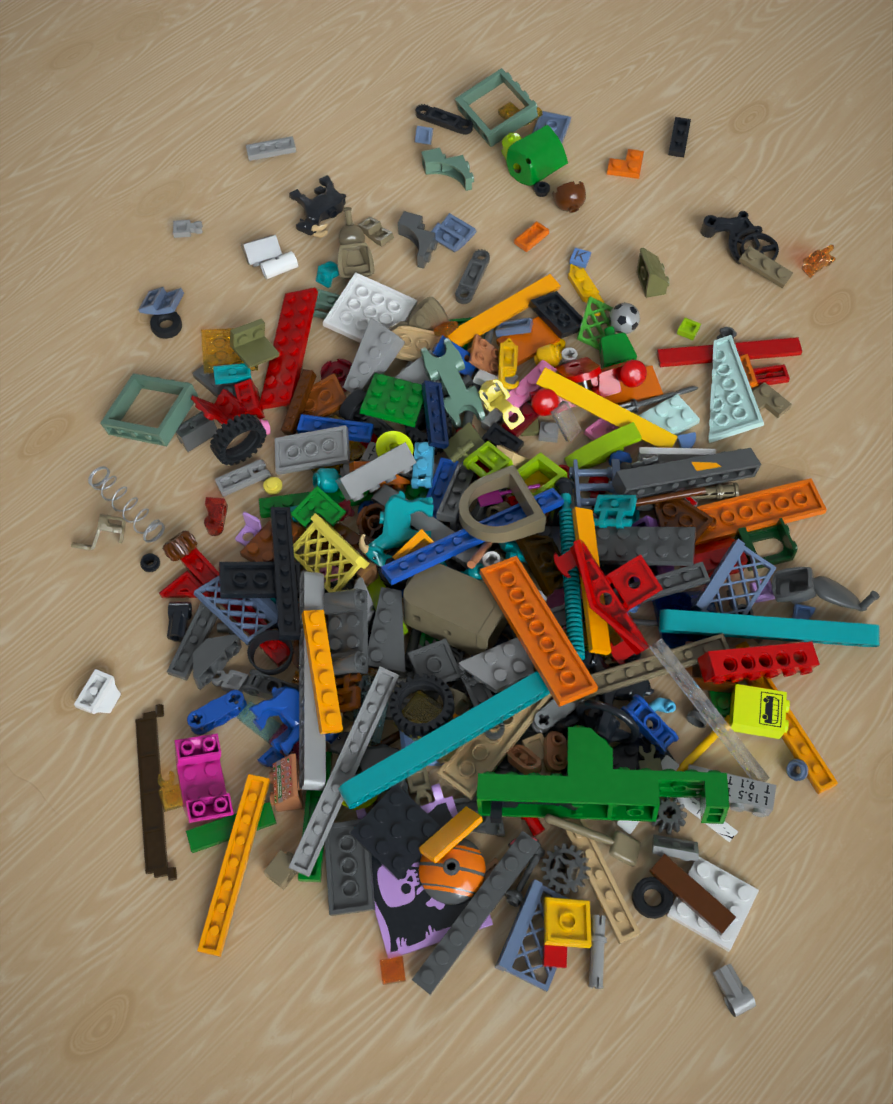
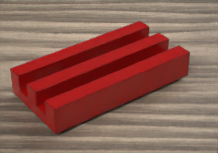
M785 364L753 369L758 383L756 387H759L764 382L768 385L788 383L790 380Z

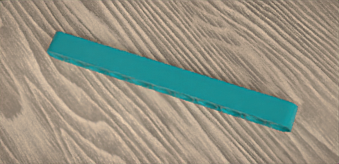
M664 609L659 612V632L705 636H715L723 633L724 637L788 642L812 641L816 644L857 647L880 646V627L875 624Z
M538 671L344 782L338 790L348 808H356L549 695L550 692Z

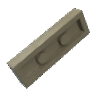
M751 246L746 249L739 259L740 263L781 288L785 286L793 272Z

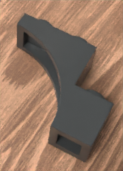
M404 211L398 221V233L416 245L418 249L417 265L419 268L424 269L431 260L433 250L435 251L437 248L436 234L424 230L423 216Z

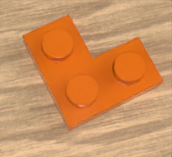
M628 149L626 160L610 158L607 175L639 179L644 151Z

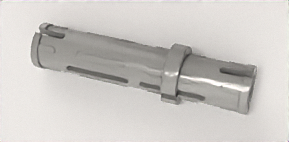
M591 915L592 946L590 947L588 987L603 989L604 944L607 943V938L605 937L606 916Z

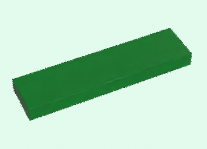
M270 802L263 805L256 831L277 824ZM237 813L187 830L186 834L191 852L195 853L229 841Z

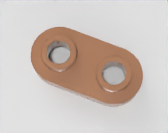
M552 731L543 741L544 765L549 772L560 773L567 766V742L563 734Z
M514 745L507 752L508 762L522 774H539L541 772V759L527 747Z

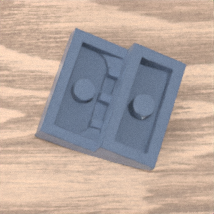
M449 213L441 224L437 223L431 232L436 234L438 243L455 253L477 231L474 227Z
M164 287L151 290L138 310L140 313L151 315L175 312L184 292L181 288L166 292Z

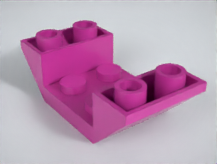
M218 733L175 740L176 770L183 809L188 822L192 823L233 815L230 793H226L220 763L221 748Z

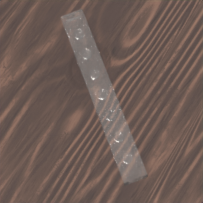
M661 638L650 645L651 651L747 775L753 780L767 781L770 777Z

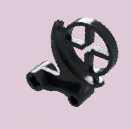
M740 211L738 217L734 218L716 217L714 215H708L704 218L701 228L702 236L711 238L717 232H729L728 249L737 264H741L739 262L740 255L742 256L746 251L744 250V244L752 240L755 246L754 249L758 250L760 247L758 239L771 244L763 246L760 252L764 254L763 252L774 250L775 255L771 259L776 260L779 253L777 242L771 236L762 233L763 229L761 226H754L748 219L749 215L746 211ZM737 242L741 244L740 255L737 251Z

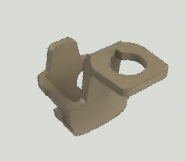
M100 514L92 546L72 542L71 547L93 550L101 530L120 533L119 543H122L126 521L121 517ZM109 519L120 520L122 525L112 524L109 522Z

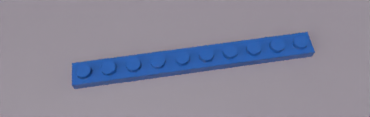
M554 488L534 496L544 514L564 505V499ZM518 503L479 521V523L487 526H504L527 516ZM462 529L381 566V572L389 583L394 585L486 541L477 539L466 532L465 529Z

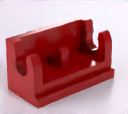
M248 379L235 384L237 400L246 408L243 414L257 415L259 419L265 418L260 405L259 391L253 381Z

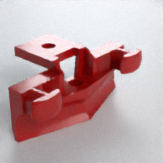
M581 539L573 542L574 545L570 547V550L560 557L556 552L554 553L555 565L560 573L567 578H572L568 571L576 566L578 567L583 579L589 607L611 625L624 640L617 645H614L610 640L611 655L619 665L625 664V659L633 654L637 655L650 647L628 611L662 591L663 588L641 554L605 576L584 541ZM631 577H638L640 579V586L633 589L629 586L628 581ZM611 583H613L614 587L618 591L624 603H622L615 594L614 590L610 586ZM603 593H609L612 596L610 604L604 605L601 603L600 597Z

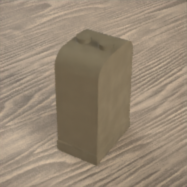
M438 563L415 574L413 577H409L406 582V588L403 593L405 623L438 640L446 638L449 645L472 656L493 648L508 625L507 619L483 581Z

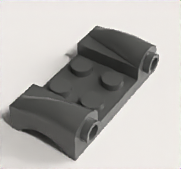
M357 588L324 593V614L329 615V646L334 677L348 673L368 674L367 591Z

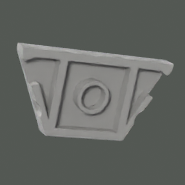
M514 638L459 662V668L462 671L466 670L472 674L475 680L485 684L494 693L502 691L534 673L533 663L518 638Z

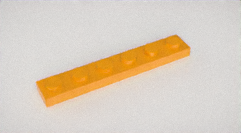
M304 610L301 615L320 734L341 733L343 727L324 610Z

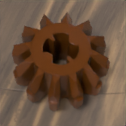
M182 531L169 539L162 549L171 561H178L191 553L198 543L193 534L189 531Z

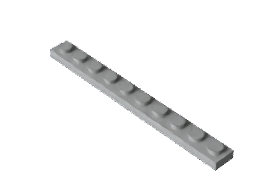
M379 667L292 858L289 869L307 877L310 876L344 800L338 788L344 782L354 777L399 677L398 674Z

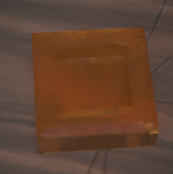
M446 321L439 324L433 331L435 336L450 335L459 326L457 321Z
M403 956L380 960L383 985L406 982Z

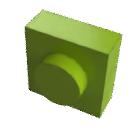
M684 318L678 328L677 335L694 340L701 327V323Z

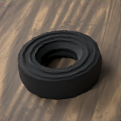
M177 312L153 315L150 320V326L155 336L168 339L178 335L182 329V321ZM170 320L173 322L168 328L160 327V323Z
M650 876L643 878L636 884L632 893V901L635 909L646 918L657 919L670 911L673 904V893L657 878ZM655 889L660 893L661 902L659 905L650 906L645 902L644 893L647 890Z

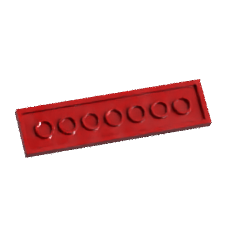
M315 287L285 293L273 346L279 352V357L269 360L260 399V405L263 410L288 406L291 403L300 378L318 291Z

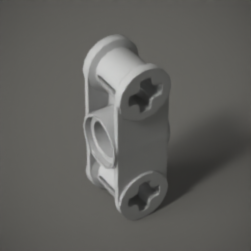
M552 699L544 708L536 713L534 721L531 723L533 730L537 733L547 732L558 721L568 717L577 708L578 704L584 700L575 703L570 702L558 707L555 700ZM539 720H546L545 724H539Z

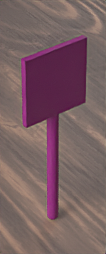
M540 484L530 485L527 487L529 488V490L539 488ZM499 490L479 496L477 500L480 507L502 503L501 495L511 494L512 491L499 492Z

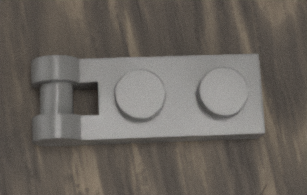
M257 460L216 478L215 482L224 497L259 481H265L271 477V474L265 468L264 461Z

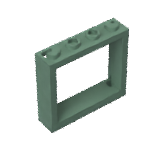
M502 68L455 98L458 110L467 120L469 119L473 122L474 129L490 147L503 140L508 133L515 132L538 117L536 102L531 100L525 90L522 91L519 83L512 80L510 73H506ZM504 83L523 103L525 108L490 130L469 105Z
M132 374L100 424L108 435L167 447L194 404L191 397H198V394L193 388L194 386L188 382L184 383L172 379L150 377L144 374ZM141 389L179 395L158 428L121 421Z

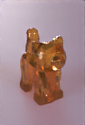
M831 244L822 250H816L803 259L802 270L810 278L823 267H828L836 260L835 257L829 254L833 251L834 245Z

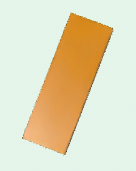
M466 806L419 847L420 853L436 864L483 821L482 816Z

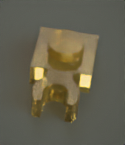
M169 771V780H163L161 774L158 775L157 780L158 784L163 787L159 789L158 793L164 812L183 807L179 784H173L175 775L172 771Z

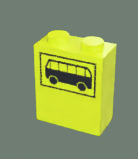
M735 684L731 693L729 731L780 739L784 732L787 733L789 720H786V713H788L790 701L787 700V692Z

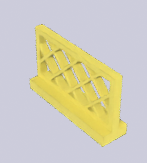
M315 513L310 518L313 523L293 544L294 557L309 572L319 573L320 568L327 567L326 575L324 576V580H326V582L324 581V588L328 592L341 591L361 567L365 569L370 563L328 522ZM317 530V539L310 540L311 534ZM329 541L328 549L321 550L322 542ZM317 543L316 551L309 552L310 544ZM305 545L304 553L297 554L296 551ZM340 552L339 560L332 561L333 553ZM328 554L327 562L320 563L321 555ZM316 556L315 564L308 565L309 557ZM351 563L353 565L351 569L343 573L344 564ZM339 565L338 574L331 575L332 566ZM338 578L337 585L332 589L330 587L331 579Z

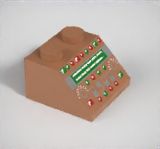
M290 754L273 763V771L269 772L270 784L274 785V792H270L271 805L275 806L277 812L303 809V795L299 787V761L296 754Z

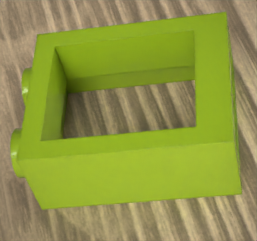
M541 452L517 470L524 481L538 470L550 479L549 482L532 493L533 496L551 488L555 489L557 480L563 477L567 478V472Z

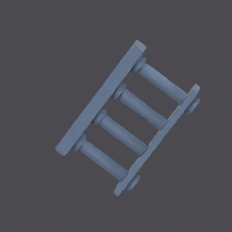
M573 459V467H569V479H573L575 507L595 506L597 498H580V491H609L612 495H617L612 486V481L616 471L620 470L619 459H612L611 467H607V469H578L577 459ZM579 477H607L611 481L609 483H579ZM593 513V518L599 519L600 515ZM609 516L608 519H616V516Z

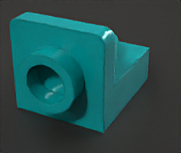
M329 261L318 266L316 282L330 288L333 278L340 276L338 264Z

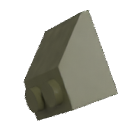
M640 248L636 273L645 297L665 295L670 282L668 276H665L663 263H660L659 257L645 248Z

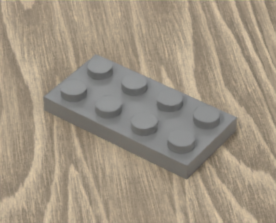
M346 425L275 438V468L278 475L350 463L349 434Z

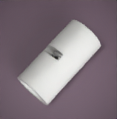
M290 251L277 256V260L272 258L260 263V267L267 280L297 268L298 263L294 253Z

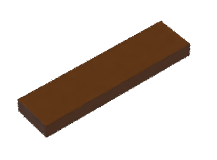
M664 854L649 871L719 935H722L735 920L736 916L667 855Z

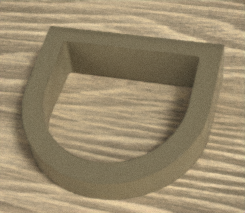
M514 465L473 482L464 491L459 502V520L462 527L470 535L482 541L492 543L510 542L544 532L546 516ZM509 487L527 516L508 525L487 526L477 522L471 516L469 507L479 496Z

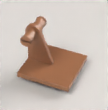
M478 334L474 335L472 348L467 350L470 353V357L466 355L464 357L465 361L470 362L479 370L481 369L497 376L499 349Z

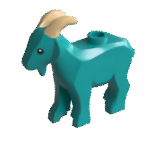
M402 491L390 496L385 504L384 512H380L379 524H383L382 534L369 545H365V534H362L360 537L359 548L363 554L379 567L384 566L386 560L392 558L391 555L384 554V550L403 547L419 532L410 529L411 514L419 511L428 517H433L434 505H432V497L405 500L406 496ZM424 531L431 538V531Z

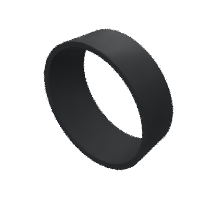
M277 630L263 631L251 640L247 650L248 659L256 670L266 675L280 674L292 662L291 640H279L284 642L290 649V656L282 666L271 670L259 668L254 662V654L258 646L268 640H279Z

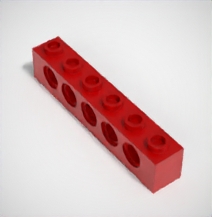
M812 641L708 651L697 658L704 683L713 682V684H721L726 682V680H731L734 683L742 681L744 678H749V681H752L762 676L770 679L780 674L788 677L799 672L800 675L812 673V669L820 665Z

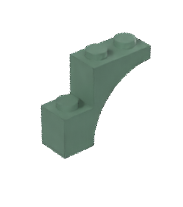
M440 148L421 151L422 165L426 175H446L460 182L465 191L472 190L474 176L472 172L470 173L469 162L465 161L463 155L446 158V155L442 154Z

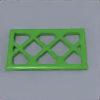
M590 296L577 340L599 350V344L596 340L605 336L600 325L607 324L608 327H611L604 311L610 312L613 307ZM591 303L595 304L598 309L592 311L590 308ZM599 312L604 319L600 322L597 321L594 315ZM588 316H591L594 324H587ZM596 327L600 335L594 337L590 328ZM584 330L587 331L589 339L582 336Z

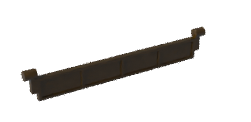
M158 704L155 706V711L143 713V718L135 720L145 873H154L155 878L168 876V880L173 881L177 880L176 867L168 868L157 717L164 716V705Z

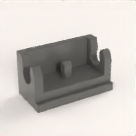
M203 411L183 422L176 431L179 442L183 443L187 452L212 438L213 434H217L214 420L211 421L204 417Z

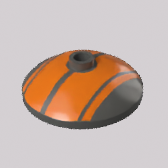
M465 838L436 864L423 854L420 859L419 878L424 890L434 900L443 904L456 905L472 899L485 880L486 865L484 857L478 847ZM450 863L456 865L455 869L452 871L447 869V866Z

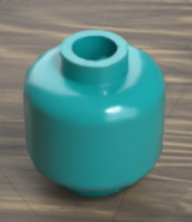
M320 468L313 474V487L318 486L325 493H334L339 488L335 480L342 476L334 468Z

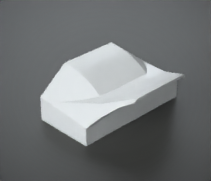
M95 669L75 701L74 706L91 714L98 712L111 713L121 696L115 685L114 677Z

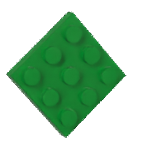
M375 373L362 403L360 414L415 428L424 403L422 385Z

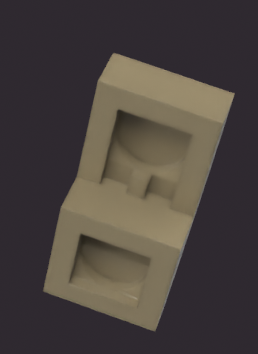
M368 217L358 224L364 234L381 247L394 238L393 232L383 228L381 222L372 217Z

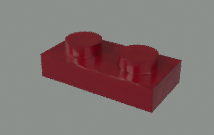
M527 402L519 408L525 418L521 424L512 430L509 429L505 422L502 424V428L516 437H519L540 416L534 412L532 406ZM514 413L508 418L509 422H516L518 415Z

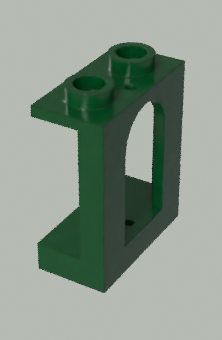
M779 518L777 525L747 532L746 527L739 528L734 538L744 542V546L756 554L757 552L753 546L754 542L772 538L779 540L783 544L782 552L762 557L772 565L792 561L798 550L796 542L790 536L789 527L782 518ZM745 553L748 559L747 564H751L750 556ZM763 565L756 566L757 569L765 567ZM747 567L748 571L753 570L752 567Z

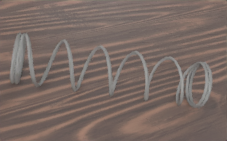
M101 466L91 472L88 483L94 489L101 490L103 499L112 501V507L115 511H123L122 516L126 522H134V530L137 533L144 534L143 540L145 542H154L162 536L165 525L159 519L151 522L145 532L136 530L135 522L142 520L148 514V508L141 510L134 521H128L125 518L124 511L136 505L138 502L137 497L130 499L123 510H117L114 507L113 500L121 498L126 493L127 487L118 489L113 499H106L103 496V490L111 487L117 479L116 476L109 477L110 470L107 467ZM101 469H106L107 475L97 484H92L93 475ZM115 478L111 485L103 488L109 479ZM103 484L102 489L95 488ZM123 488L126 489L125 492H124L121 496H119L118 498H115L116 494H117L121 489H123ZM133 499H136V502L130 508L125 509ZM144 510H147V513L142 518L136 520ZM158 525H162V529L156 537L146 540L148 532L154 530Z

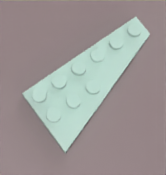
M732 335L714 340L709 443L764 426Z

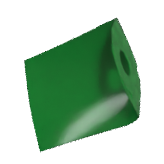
M549 125L513 143L508 149L506 159L510 175L519 183L527 186L540 182L568 164L564 147ZM527 158L530 159L531 164H528V163L526 162V159H527ZM515 163L521 166L520 173L514 171L513 165Z

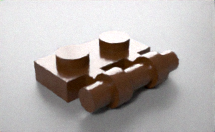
M348 673L340 678L335 676L340 713L361 708V688L356 685L354 686L356 682L362 680L360 673Z

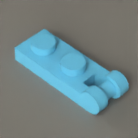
M415 442L414 459L417 463L413 465L412 489H419V487L424 486L425 488H432L435 447L428 446V442Z

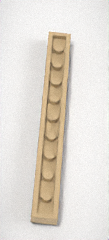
M542 732L522 740V745L541 759L542 770L539 774L547 776L554 774L549 772L544 765V737ZM565 819L589 828L585 819ZM563 829L570 844L577 846L576 852L583 850L582 858H589V861L585 863L586 866L591 867V870L586 871V875L590 877L588 881L618 943L621 944L639 936L641 933L595 840Z

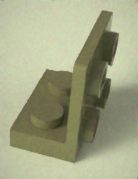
M262 319L230 330V347L248 368L279 357V352L265 337V322Z

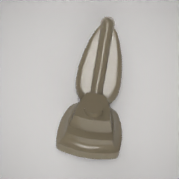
M345 207L343 211L345 213L346 226L342 227L339 233V243L341 245L337 260L339 275L343 279H351L355 272L365 277L374 274V261L371 250L367 243H365L364 232L359 226L354 225L352 221V208Z
M430 296L421 301L409 315V322L400 321L387 329L392 331L399 326L406 325L443 333L450 327V321L441 304L434 297Z

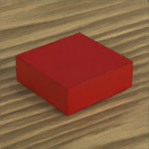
M543 942L542 966L566 969L568 947L544 945Z

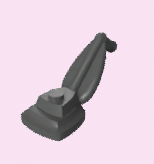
M793 567L778 570L774 573L772 579V591L777 602L790 601L793 604L810 600L816 597L817 594L821 599L832 604L863 612L880 597L876 591H871L860 602L850 590L838 582L824 576L814 578L811 567Z

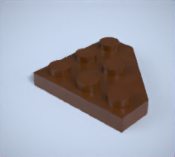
M683 498L653 504L658 527H695V542L714 520V518Z

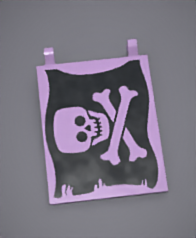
M438 783L431 786L435 801L420 807L443 827L458 812L453 797L444 798ZM365 808L356 810L358 819H363L367 814ZM371 855L375 913L389 960L438 944L471 901L470 899L461 904L448 905L430 897L424 890L419 878V863L422 855L399 880L390 874ZM450 863L447 866V869L452 871L455 869L456 865ZM490 915L480 929L493 925Z

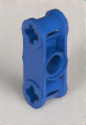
M232 690L192 711L187 717L188 725L194 734L203 735L243 714L247 709V702L241 691Z
M635 694L632 697L633 700L626 707L623 706L621 710L635 720L639 726L640 733L655 746L657 752L664 755L667 752L666 749L673 742H677L679 737L653 711L645 699ZM647 719H649L653 723L652 729H649L647 727Z

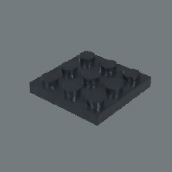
M395 784L349 834L390 874L399 880L422 855L419 847L442 827L404 790Z

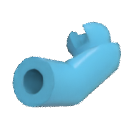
M660 697L648 704L654 712L672 713L676 709V704L673 701Z

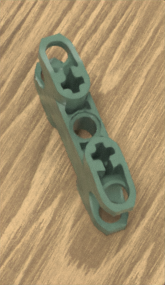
M447 338L444 339L443 343L446 353L442 357H433L425 347L420 349V353L429 381L435 382L439 380L442 383L446 397L443 398L445 412L449 414L452 425L458 430L462 426L459 415L463 411L473 412L480 421L485 419V414L476 387L474 385L468 388L465 387L459 371L465 369L463 359L459 351Z

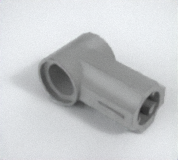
M731 963L712 973L725 996V1004L734 1017L756 1007L753 995L746 986H743Z

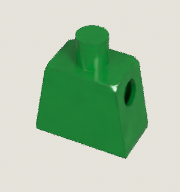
M612 326L604 329L605 336L601 337L599 342L601 369L631 359H637V354L626 333L616 334Z

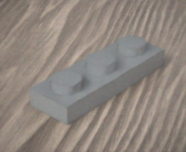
M293 136L246 145L249 161L296 152Z

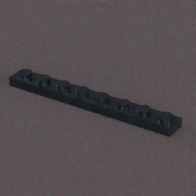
M271 507L270 521L279 640H300L290 507Z

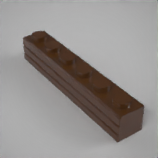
M302 370L281 427L284 435L296 434L300 416L304 412L317 377L313 370Z

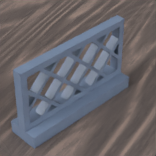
M737 539L730 545L710 576V582L705 584L690 608L698 612H709L706 610L709 604L717 602L720 613L738 614L742 612L741 615H747L777 567L744 546V542ZM743 552L750 556L751 564L741 565L740 556ZM763 565L768 568L769 571L766 576L759 577L756 566ZM752 567L754 578L745 579L742 568ZM738 569L741 580L731 582L729 573L731 570ZM755 581L757 590L754 593H748L746 582ZM742 583L744 594L734 596L732 585ZM728 585L730 597L720 598V587ZM745 597L747 606L745 609L738 610L735 599ZM731 599L734 611L724 612L721 601Z
M219 576L194 591V595L247 646L257 634L271 630L274 627L278 629L276 604L270 598H243V600L216 598L217 592H220V587H218V583H220ZM211 591L215 592L214 598L205 597L202 593ZM216 603L228 604V610L218 609ZM230 604L242 605V611H231ZM245 606H253L256 609V613L244 612ZM229 616L241 617V623L232 622ZM244 617L256 618L255 624L243 623ZM258 618L267 619L270 623L260 625L258 624ZM243 629H255V633L248 637L243 633Z
M534 879L524 896L525 901L519 908L495 968L506 971L547 992L557 968L551 967L549 969V967H544L547 973L545 984L536 980L533 970L543 966L541 964L532 968L527 954L538 950L541 960H543V945H540L536 933L544 930V927L535 930L531 920L534 915L540 913L544 920V909L540 901L542 893L555 898H569L543 886V883ZM532 935L537 948L525 951L522 943L523 939L526 936ZM519 949H521L522 953L517 955ZM523 956L528 970L519 972L513 969L512 966L516 958Z

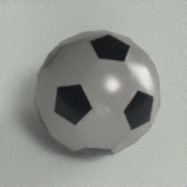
M630 303L617 304L610 311L608 317L609 325L614 327L616 333L624 332L629 334L638 327L640 313Z

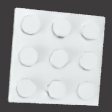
M698 856V861H694L688 875L736 916L735 920L722 935H719L678 897H676L667 917L729 952L759 890Z

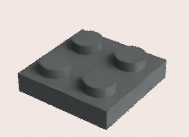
M446 638L407 653L414 673L419 674L420 677H423V673L428 674L429 677L435 675L437 680L441 678L444 684L461 678L460 669ZM422 689L423 693L429 691V689Z

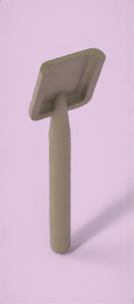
M545 815V822L595 841L611 845L609 850L611 856L632 867L636 865L641 847L640 841L618 830L614 832L613 838L603 833L557 816Z

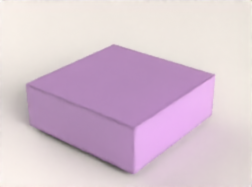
M770 579L755 603L775 599ZM752 582L749 585L752 593L757 590L756 582Z

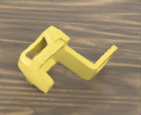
M489 380L481 385L478 393L484 402L483 406L489 412L495 408L503 414V421L511 430L524 421L525 418L519 408L506 400L510 397V394L503 387L500 380ZM495 382L497 383V385H498L499 388H500V391H498V392H496V391L493 389V388L496 387ZM482 392H485V394L487 395V400L483 396ZM510 411L518 415V419L514 423L508 420V412Z

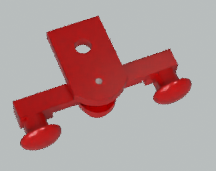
M588 357L554 367L557 369V374L575 383L582 382L584 388L601 397L622 392L621 381L627 387H638L645 381L647 376L645 365L641 361L633 359L603 369ZM587 380L591 381V388H588ZM542 388L529 392L532 408L540 416H549L553 413L576 407V405L557 396L551 389Z

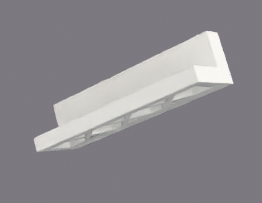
M639 447L637 461H640L643 457L649 458L657 455L659 463H665L673 460L677 461L690 457L716 454V449Z

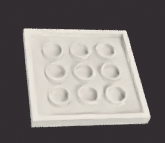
M355 272L324 319L323 326L361 343L370 318L386 328L397 322L407 321L412 310L417 305V300Z

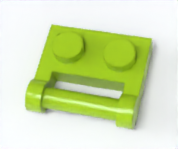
M487 441L466 457L463 465L482 478L513 465V462L497 447ZM480 460L491 471L485 472L476 462Z

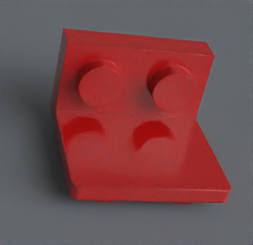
M224 388L215 403L196 396L191 397L195 407L204 412V417L211 421L215 419L221 424H227V420L230 418L234 420V416L238 415L240 417L246 410L236 397Z

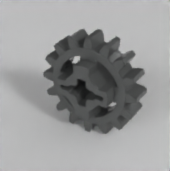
M562 844V849L555 845V852L547 851V854L550 856L549 859L543 858L542 860L546 863V867H542L541 870L547 873L543 880H550L548 887L553 888L556 886L555 892L560 893L562 889L564 894H569L570 889L576 893L578 892L577 886L585 887L583 879L590 878L586 875V871L591 870V867L585 865L589 858H582L584 851L578 850L576 852L577 846L571 845L569 848L568 844ZM565 854H571L576 859L569 860ZM565 865H569L570 867L567 869V873H564L562 871L563 869H565ZM578 869H580V870H579V875H578V877L576 878L577 871H578ZM563 878L567 884H562L556 879Z

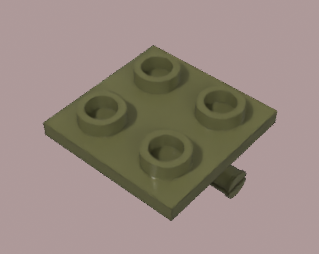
M468 422L449 439V446L443 450L454 463L456 461L463 463L466 457L485 444V442L473 425Z

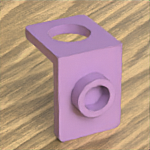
M244 511L243 517L246 525L236 536L235 540L246 546L250 541H244L243 535L252 533L255 536L262 527L261 521L257 517Z

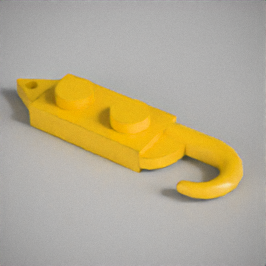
M570 264L568 279L581 300L587 303L588 298L591 296L605 303L585 269H580ZM599 312V313H596V314H594V315H595V316H600L601 313Z
M510 338L504 343H500L498 380L501 381L504 388L515 389L519 386V381H516L515 384H509L505 381V377H513L517 371L518 346Z

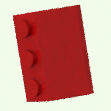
M729 537L695 546L694 564L703 562L710 578L730 545L736 540ZM744 552L740 556L741 565H746L748 562ZM731 570L729 574L739 573V570Z

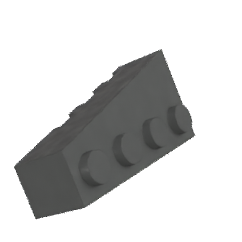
M381 587L368 645V672L377 674L379 667L398 674V678L406 679L402 593L400 590Z

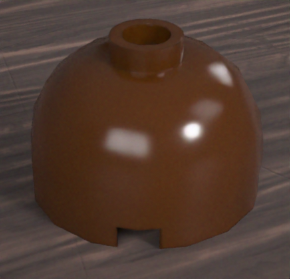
M574 181L565 183L556 188V193L552 192L556 206L560 210L570 213L577 212L586 200V189L581 181H579V184H575Z
M375 503L365 506L358 514L356 524L360 536L365 534V539L370 542L382 534L383 524H379L380 512H384L385 509L384 505Z

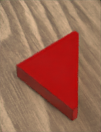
M187 570L160 591L159 594L162 598H197L194 595V591L203 585ZM209 591L202 593L205 597H211Z

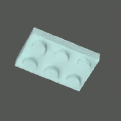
M678 394L638 415L676 436L697 425L700 421V418Z

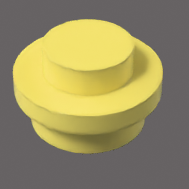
M277 477L266 479L263 484L265 492L270 495H277L282 489V481Z

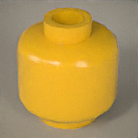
M548 344L538 348L534 356L536 365L544 360L553 367L558 366L560 360H562L559 347Z

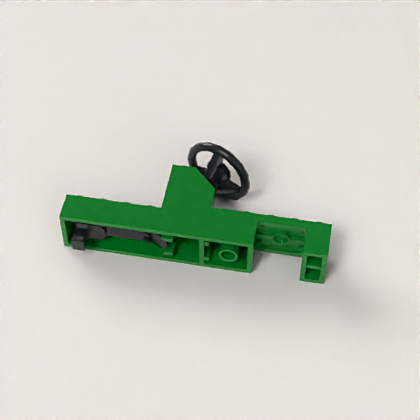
M596 700L580 702L576 708L577 717L584 726L568 727L567 776L558 773L551 774L550 776L538 773L518 775L515 772L496 774L495 772L486 771L478 773V814L490 816L491 823H502V816L544 818L546 814L562 819L656 822L660 806L659 797L700 798L701 823L724 824L729 810L727 773H721L718 770L698 772L694 769L686 771H675L674 769L655 771L650 768L630 770L627 767L613 769V748L609 744L611 742H634L640 736V730L635 720L623 710ZM590 708L599 709L604 712L597 713L595 719L585 715L584 711ZM616 717L628 725L631 733L619 728L620 722Z

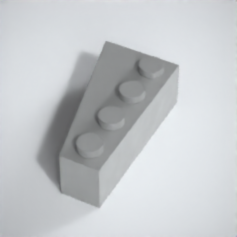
M370 318L343 388L350 393L358 389H363L367 393L374 374H384L405 344V341Z

